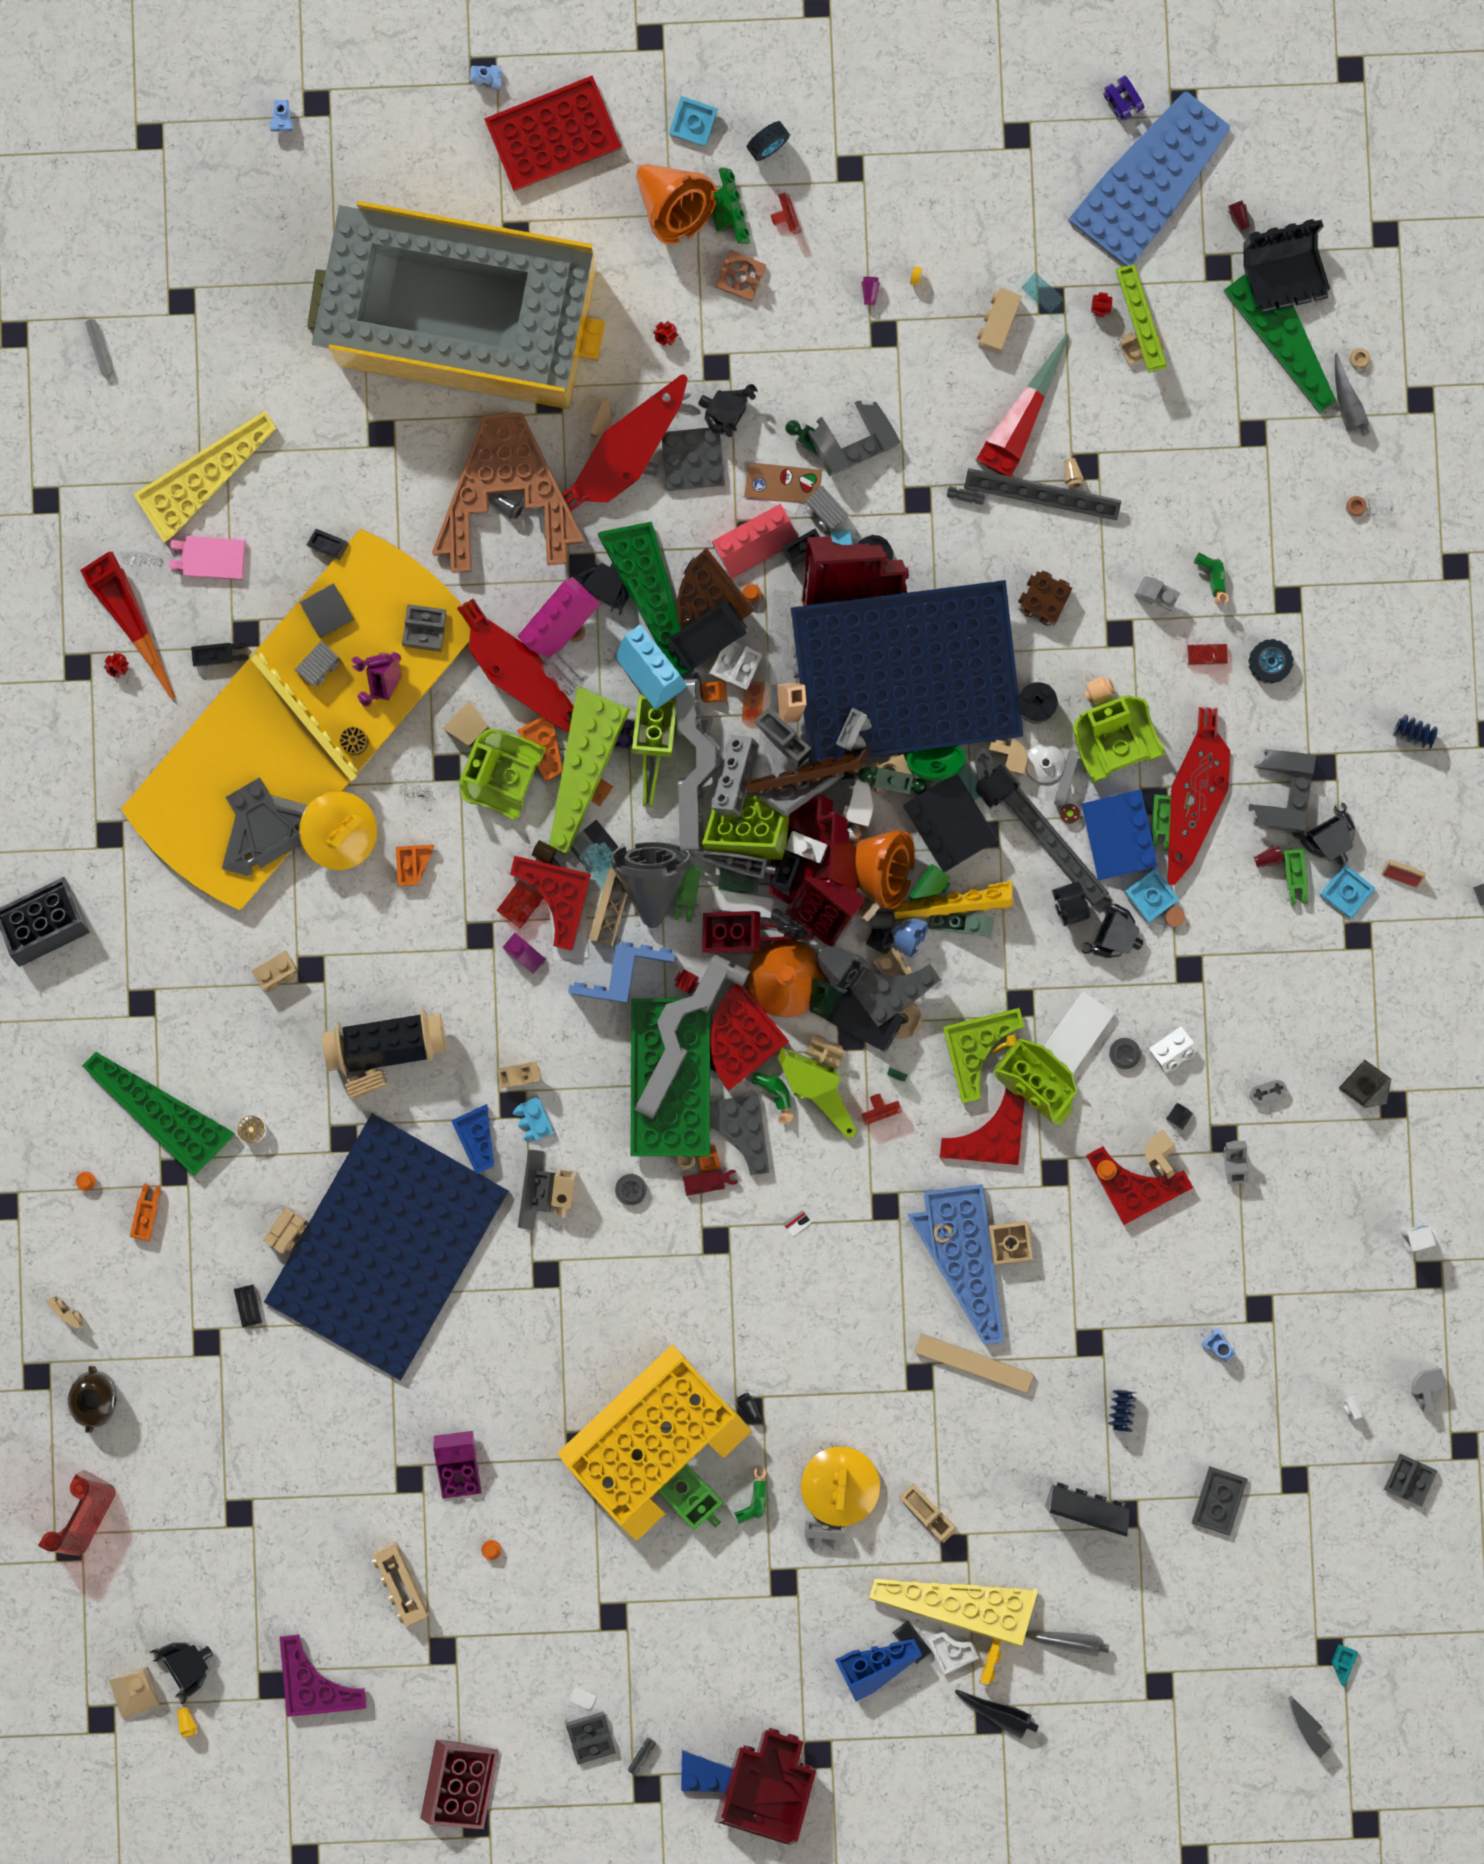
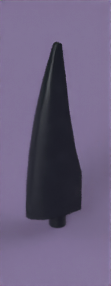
M957 1689L955 1690V1693L976 1712L1020 1739L1023 1738L1027 1729L1036 1733L1039 1725L1030 1721L1031 1714L1016 1707L1002 1705Z

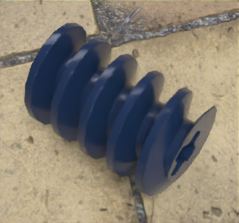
M1405 714L1402 718H1399L1392 736L1399 732L1401 740L1406 735L1408 743L1414 738V745L1421 741L1422 748L1428 744L1430 750L1437 737L1438 728L1434 726L1430 730V724L1428 723L1423 727V721L1420 720L1416 723L1414 717L1408 721V715Z
M1121 1389L1113 1390V1393L1118 1395V1397L1111 1400L1117 1404L1110 1406L1115 1413L1109 1414L1114 1421H1110L1108 1424L1113 1427V1430L1132 1432V1429L1127 1426L1133 1425L1134 1422L1128 1418L1135 1416L1130 1410L1136 1408L1131 1402L1137 1401V1398L1132 1394L1138 1392Z

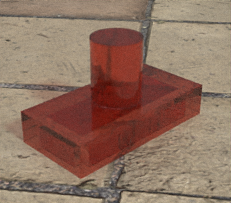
M785 192L779 194L778 197L783 210L770 215L774 226L787 221L791 233L794 235L800 233V225L790 195Z
M875 1094L870 1097L873 1110L862 1113L861 1116L866 1126L902 1113L899 1101L885 1105L881 1094Z

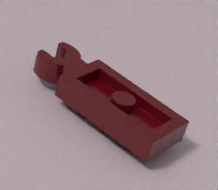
M722 1169L683 1176L686 1196L725 1189L724 1183L737 1184L738 1180L731 1181L729 1179V1175L736 1173V1170H729L725 1175L722 1174Z

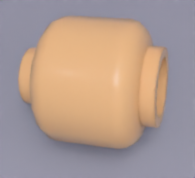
M1101 676L1087 684L1088 691L1085 692V695L1089 702L1093 701L1099 706L1113 699V693L1116 691L1111 680Z

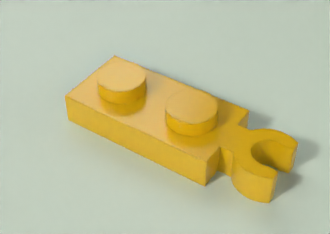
M992 1638L979 1684L987 1686L989 1682L993 1683L996 1671L993 1670L994 1665L999 1663L1002 1654L999 1651L1001 1643L999 1640Z

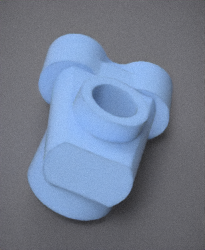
M472 66L470 80L476 86L487 84L490 88L499 89L501 86V66Z
M288 100L274 101L273 120L270 121V131H293V121L290 118L291 112ZM284 108L283 112H278L279 109Z
M1217 1328L1201 1345L1207 1351L1211 1350L1226 1363L1236 1352L1224 1339V1334ZM1223 1347L1228 1349V1352L1225 1355L1220 1353V1350Z

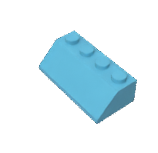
M641 624L624 636L615 658L655 710L687 688L681 675Z

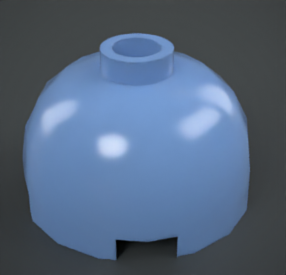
M913 917L905 919L901 924H896L892 933L895 935V947L904 955L913 958L919 951L915 948L926 937L929 927L927 925L928 922Z

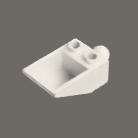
M858 775L850 805H845L843 817L848 819L847 824L852 825L847 830L849 831L850 842H857L861 839L862 833L860 828L868 829L874 808L869 783L861 782Z

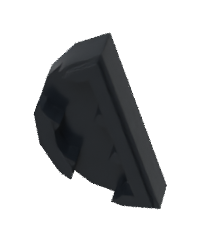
M870 535L858 542V544L869 543L870 546L881 545L884 553H887L888 560L893 558L891 545L887 539L879 535Z

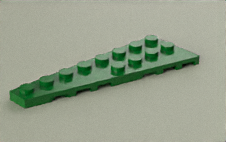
M1245 274L1225 288L1223 292L1316 410L1321 413L1334 403L1336 399L1294 306L1280 310L1276 306L1275 311L1262 314L1260 307H1255Z
M652 521L599 532L598 537L657 646L680 675L694 672V670L691 672L688 669L685 670L679 663L680 658L677 653L674 654L668 647V639L680 631L681 628L678 623L677 608Z
M95 1052L82 1065L193 1176H196L236 1135L230 1129L98 1052Z

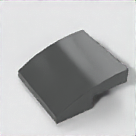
M334 583L299 602L319 638L354 620Z
M408 605L402 646L441 652L447 610Z
M1400 1453L1384 1490L1422 1507L1438 1470Z
M604 1711L566 1722V1728L577 1764L616 1753Z

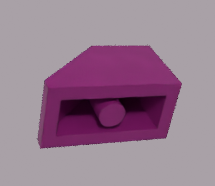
M516 933L502 947L533 974L546 960L545 957Z

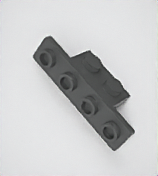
M528 1150L518 1228L534 1229L536 1211L551 1212L556 1173L542 1171L544 1151Z

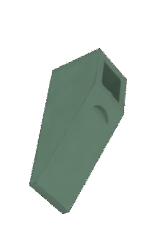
M960 912L944 916L940 914L931 915L928 929L991 937L994 917Z

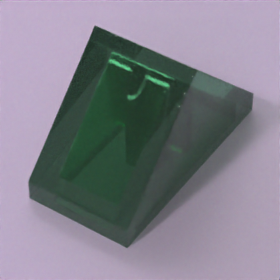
M813 978L809 1011L826 1019L840 991H837L823 981Z

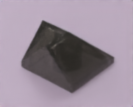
M1364 1059L1338 1089L1363 1108H1370L1387 1104L1392 1079Z

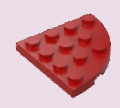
M737 984L728 991L719 1004L710 1034L711 1056L714 1067L722 1084L727 1091H730L789 1042L744 986L741 987Z

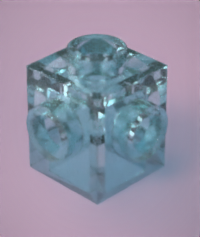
M596 842L588 846L587 850L579 856L587 873L589 874L597 870L602 872L608 869L611 863L612 850L607 847L605 842L599 845Z

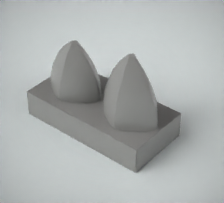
M852 708L836 744L850 751L851 749L865 748L866 743L859 735V732L872 727L867 714Z
M806 1521L805 1538L808 1546L812 1551H815L820 1546L822 1540L826 1539L832 1549L837 1548L845 1540V1526H832L824 1522Z

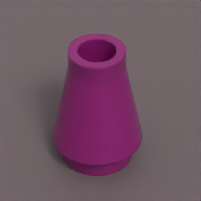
M863 277L861 285L864 305H875L880 287L879 277Z

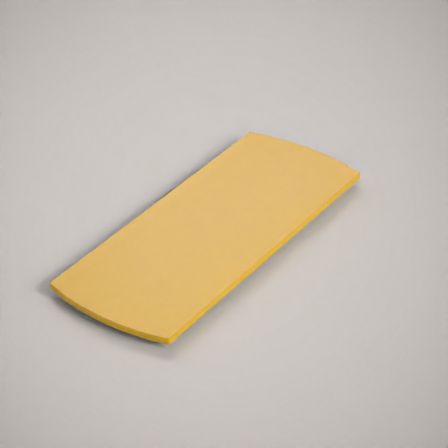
M361 528L348 542L349 544L340 560L334 559L256 650L258 654L262 653L269 661L268 667L271 670L275 668L282 678L280 680L283 685L287 683L293 690L294 699L296 701L300 699L307 707L305 712L309 717L314 716L320 724L317 727L321 732L326 731L332 738L330 743L334 748L338 746L345 754L342 758L347 763L351 762L358 770L355 772L356 775L469 644L470 627L457 610L462 604L450 590L429 570L408 554L384 539ZM334 583L354 620L319 638L299 602ZM408 605L447 610L441 652L402 646ZM322 641L340 658L338 661L340 665L335 671H329L325 675L326 680L322 685L312 687L295 671V668ZM379 653H398L401 656L399 662L401 678L389 701L383 699L375 701L373 699L369 706H363L357 696L363 691L370 695L366 673L368 666L362 672H358L352 667L356 665L351 661L352 658L357 656L362 660H366L367 657L376 656ZM249 658L123 805L121 811L148 846L173 870L210 896L241 911L292 850L262 868L258 864L251 867L253 873L248 876L222 869L236 816L226 797L260 777L270 795L309 805L322 794L334 791L343 792L351 781ZM348 727H358L368 737V747L360 755H350L340 746V735ZM249 853L244 857L246 858V860H248L251 857H253V855Z

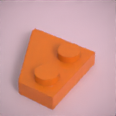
M434 844L396 847L398 886L419 885L434 850Z

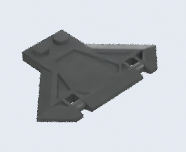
M260 777L226 797L236 816L222 869L248 876L253 873L251 869L253 865L258 864L262 868L301 845L299 830L296 829V826L300 824L303 812L308 805L270 795ZM251 853L253 857L246 860L244 856Z

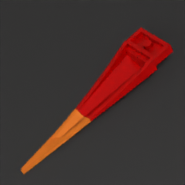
M113 551L107 552L80 571L89 589L109 611L138 649L169 697L174 699V692L123 568L121 569Z

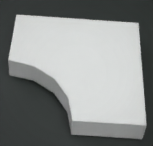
M945 1630L927 1638L943 1675L980 1659L971 1640L957 1641L951 1638Z

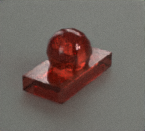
M1227 644L1187 645L1188 665L1228 664Z

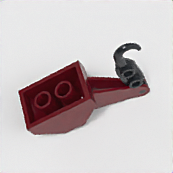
M761 912L703 913L702 952L732 955L754 954L760 952V943L814 940V930L805 929L803 926H796L794 924L772 925L760 923ZM760 929L778 931L783 933L784 937L760 938Z

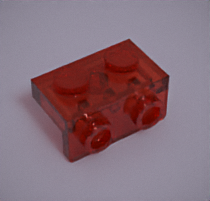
M519 879L496 911L519 928H522L544 897Z

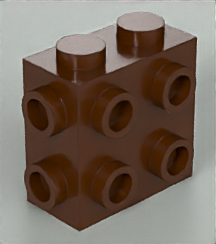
M1037 571L1035 576L1031 574L1026 584L1029 586L1027 593H1022L1018 601L1021 604L1019 609L1027 617L1032 618L1035 616L1039 618V622L1046 626L1051 624L1055 626L1073 588L1065 580L1059 579L1057 581L1053 579L1052 575L1046 571H1041V573Z

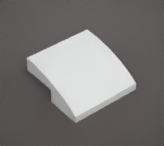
M733 642L717 653L709 674L747 690L763 654Z

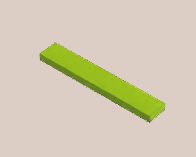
M1132 264L1116 269V274L1147 372L1151 373L1166 369V360L1136 266Z

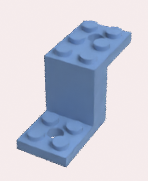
M621 941V945L616 944L609 991H606L607 988L594 985V989L587 988V985L584 983L574 982V986L569 985L568 993L629 1003L636 957L675 963L676 955L672 953V949L660 948V951H655L652 946L641 945L640 948L633 947V943Z

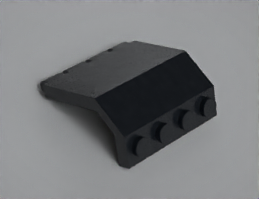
M1310 219L1300 225L1292 223L1282 229L1275 227L1267 230L1265 233L1260 234L1258 231L1248 235L1249 237L1243 243V267L1255 307H1260L1262 314L1275 311L1276 306L1280 310L1293 307L1294 302L1296 306L1312 302V297L1314 301L1328 298L1330 286L1318 250V233L1324 227L1322 220L1315 221Z

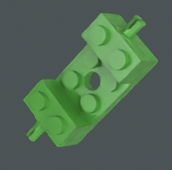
M688 1463L658 1491L693 1530L707 1519L715 1528L721 1523L713 1513L723 1504V1500L700 1478ZM683 1481L687 1484L685 1492H678L676 1490L678 1482Z

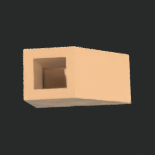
M796 682L777 685L779 718L786 724L799 722L807 705L805 685Z

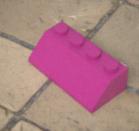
M571 577L558 587L517 637L530 650L553 660L598 608L600 603L579 582Z

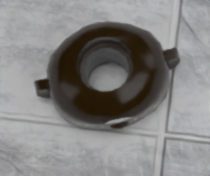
M89 1366L88 1372L81 1374L71 1386L67 1399L71 1416L76 1423L85 1427V1433H92L94 1427L106 1424L112 1417L117 1403V1392L113 1380L106 1373L97 1371L96 1366ZM88 1391H94L98 1394L100 1402L97 1408H90L85 1403V1395Z

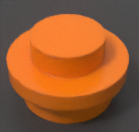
M748 584L742 590V593L751 604L758 602L761 598V590L755 584Z
M1104 1160L1098 1164L1097 1174L1101 1179L1110 1180L1116 1175L1117 1169L1112 1161Z
M81 1172L76 1178V1185L82 1191H90L96 1184V1178L91 1172Z
M495 1540L486 1541L482 1545V1555L488 1560L497 1559L501 1554L500 1544Z

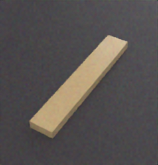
M924 1334L920 1335L915 1349L917 1354L1027 1393L1033 1374Z

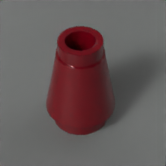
M1243 200L1228 206L1230 210L1228 212L1240 231L1251 226L1247 206Z
M1272 846L1254 856L1257 868L1277 865L1284 861L1279 846Z

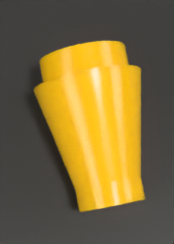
M188 1707L177 1710L179 1734H181L182 1738L197 1734L198 1726Z

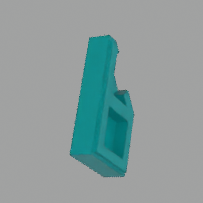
M1338 1644L1331 1663L1340 1684L1345 1687L1358 1651Z

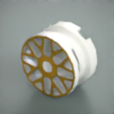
M250 1115L241 1119L237 1131L243 1141L256 1143L265 1137L267 1127L262 1118Z

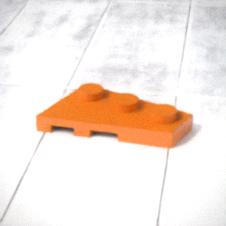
M541 716L517 730L520 736L547 747L540 766L537 765L545 781L547 782L560 775L563 768L554 724Z

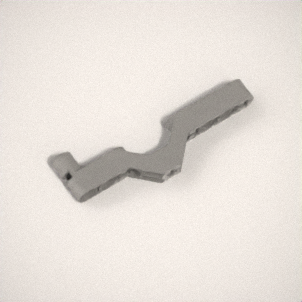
M683 679L687 688L673 697H676L677 733L679 737H686L696 747V768L687 778H680L678 783L680 851L685 853L687 849L691 855V851H704L702 844L704 839L703 785L721 767L720 746L701 728L698 679Z
M714 954L693 996L666 1004L657 1021L665 1051L641 1095L635 1111L653 1119L688 1052V1050L680 1047L676 1031L684 1016L699 1010L708 1013L725 979L743 987L750 975L749 970L737 964L733 968L730 966L731 961Z

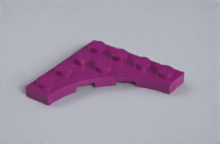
M300 1634L279 1637L287 1717L367 1708L365 1688H354L337 1684L327 1679L315 1669L306 1656Z

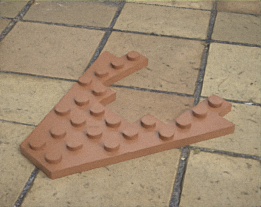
M522 412L487 415L482 418L432 551L434 556L450 555L452 573L472 572L470 515L489 513L488 494L525 491V508L527 510L545 508L547 565L568 564L567 545L585 543Z

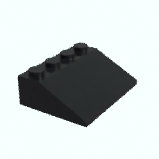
M958 774L943 780L903 805L944 873L998 840Z
M65 877L0 908V930L9 955L18 967L90 933L85 918Z
M1057 1482V1485L1051 1484L1045 1504L1049 1513L1127 1537L1130 1509L1125 1507L1126 1503L1114 1500V1503L1106 1501L1107 1497L1095 1494V1497L1087 1495L1088 1491L1076 1488V1491L1068 1489L1069 1485Z

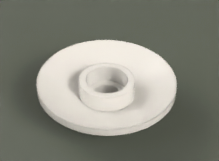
M1041 744L1034 747L1028 753L1026 770L1035 781L1050 783L1057 780L1063 773L1065 767L1064 756L1055 746ZM1047 759L1049 766H1044L1042 761Z

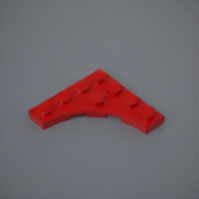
M514 856L510 875L518 877L536 888L544 897L552 912L555 929L553 946L573 951L591 874Z
M1005 1087L1004 1096L997 1112L985 1125L964 1136L941 1138L940 1158L1019 1165L1025 1098L1021 1095L1013 1094Z
M1104 1146L1085 1155L1123 1225L1193 1188L1184 1170L1175 1173L1169 1179L1166 1176L1146 1177L1130 1172L1120 1166L1108 1154ZM1109 1160L1115 1164L1117 1171L1112 1179L1104 1180L1098 1176L1097 1166L1101 1161Z

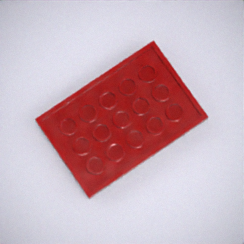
M593 75L484 118L513 192L622 149Z

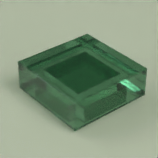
M890 1067L886 1073L887 1076L902 1082L906 1081L908 1076Z

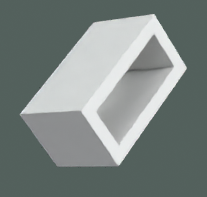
M1421 1225L1401 1231L1407 1251L1413 1252L1436 1246L1437 1235L1435 1230L1431 1229V1226Z

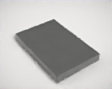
M1209 1466L1191 1523L1230 1536L1248 1479Z

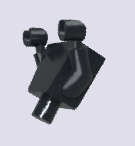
M749 384L745 389L718 390L713 399L705 395L701 396L698 405L706 409L704 420L714 434L732 437L733 431H737L736 426L747 408L748 399L746 398L749 397L751 400L756 398L754 392H757L758 389L754 384Z
M604 563L600 565L595 564L583 570L580 574L573 576L591 595L611 606V612L617 608L619 609V615L622 614L629 593L613 563L610 567Z
M1341 803L1343 811H1339L1335 805L1333 810L1336 816L1306 832L1307 836L1304 833L1300 836L1292 833V836L1295 839H1300V843L1306 850L1316 857L1326 858L1329 861L1335 859L1338 865L1345 864L1348 861L1345 852L1353 848L1352 841L1355 834V825L1350 815L1345 812L1347 809L1345 803Z
M1104 897V900L1110 904L1108 906L1100 904L1103 910L1108 911L1093 943L1096 946L1093 947L1091 943L1085 942L1083 944H1088L1090 950L1082 952L1084 954L1092 952L1096 956L1109 959L1120 957L1123 953L1129 954L1132 948L1140 950L1143 946V940L1137 937L1139 927L1135 925V919L1130 911L1116 903L1112 904V900L1109 897Z
M173 1642L160 1649L156 1648L150 1651V1654L153 1652L158 1654V1658L153 1661L156 1662L162 1659L179 1687L180 1691L176 1694L175 1698L179 1695L184 1697L180 1704H184L189 1697L201 1689L207 1676L206 1671L209 1669L205 1660L213 1656L209 1646H205L198 1651L195 1645L190 1646L186 1642Z

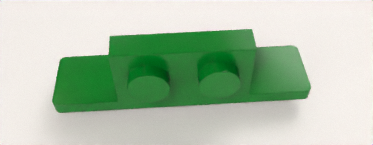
M719 168L723 187L717 189L713 197L716 200L712 213L716 231L721 232L734 227L737 242L747 245L750 243V233L746 227L745 214L740 205V194L735 186V175L731 169Z

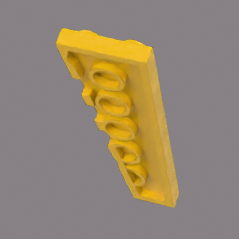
M1012 881L991 884L988 885V889L978 891L977 888H970L969 892L959 894L957 891L950 892V894L942 898L940 895L903 901L894 908L895 919L926 918L939 914L944 916L950 913H967L975 910L987 911L993 908L1006 909L1013 906Z

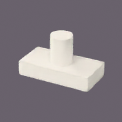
M792 831L785 849L823 864L829 845Z

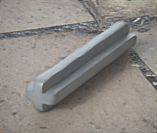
M95 319L87 320L85 324L100 372L103 376L112 373L97 322Z

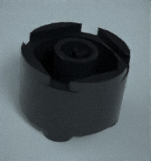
M1034 682L1023 688L1018 698V708L1021 717L1032 724L1046 722L1055 713L1058 705L1055 691L1050 685L1042 682ZM1035 699L1042 702L1039 708H1037V705L1032 704Z
M999 764L992 770L993 773L990 777H982L975 786V791L990 809L993 808V805L997 806L1013 793L1011 791L1013 788L1018 789L1021 785L1007 766L1003 767L1002 764Z
M1079 882L1051 890L1054 900H1057L1055 910L1057 915L1060 916L1063 927L1090 919L1087 900L1085 901L1084 891Z

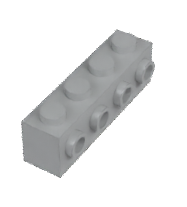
M731 735L726 745L725 759L721 764L720 778L717 779L716 793L711 802L712 809L718 815L741 816L747 793L745 785L750 781L759 744L752 737Z

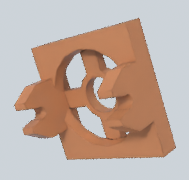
M730 250L721 268L716 288L752 302L766 264ZM736 262H743L741 269L735 271L729 268ZM749 264L755 270V278L748 275L747 269ZM740 271L745 272L747 275L746 280L743 282H739L735 278L736 274ZM726 274L734 278L735 284L733 288L727 282ZM746 282L752 284L746 290H739L740 286Z

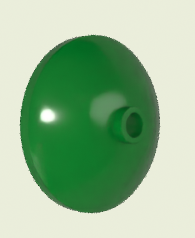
M957 745L910 751L907 755V767L910 772L921 779L930 781L949 779L958 774L966 763L965 753Z

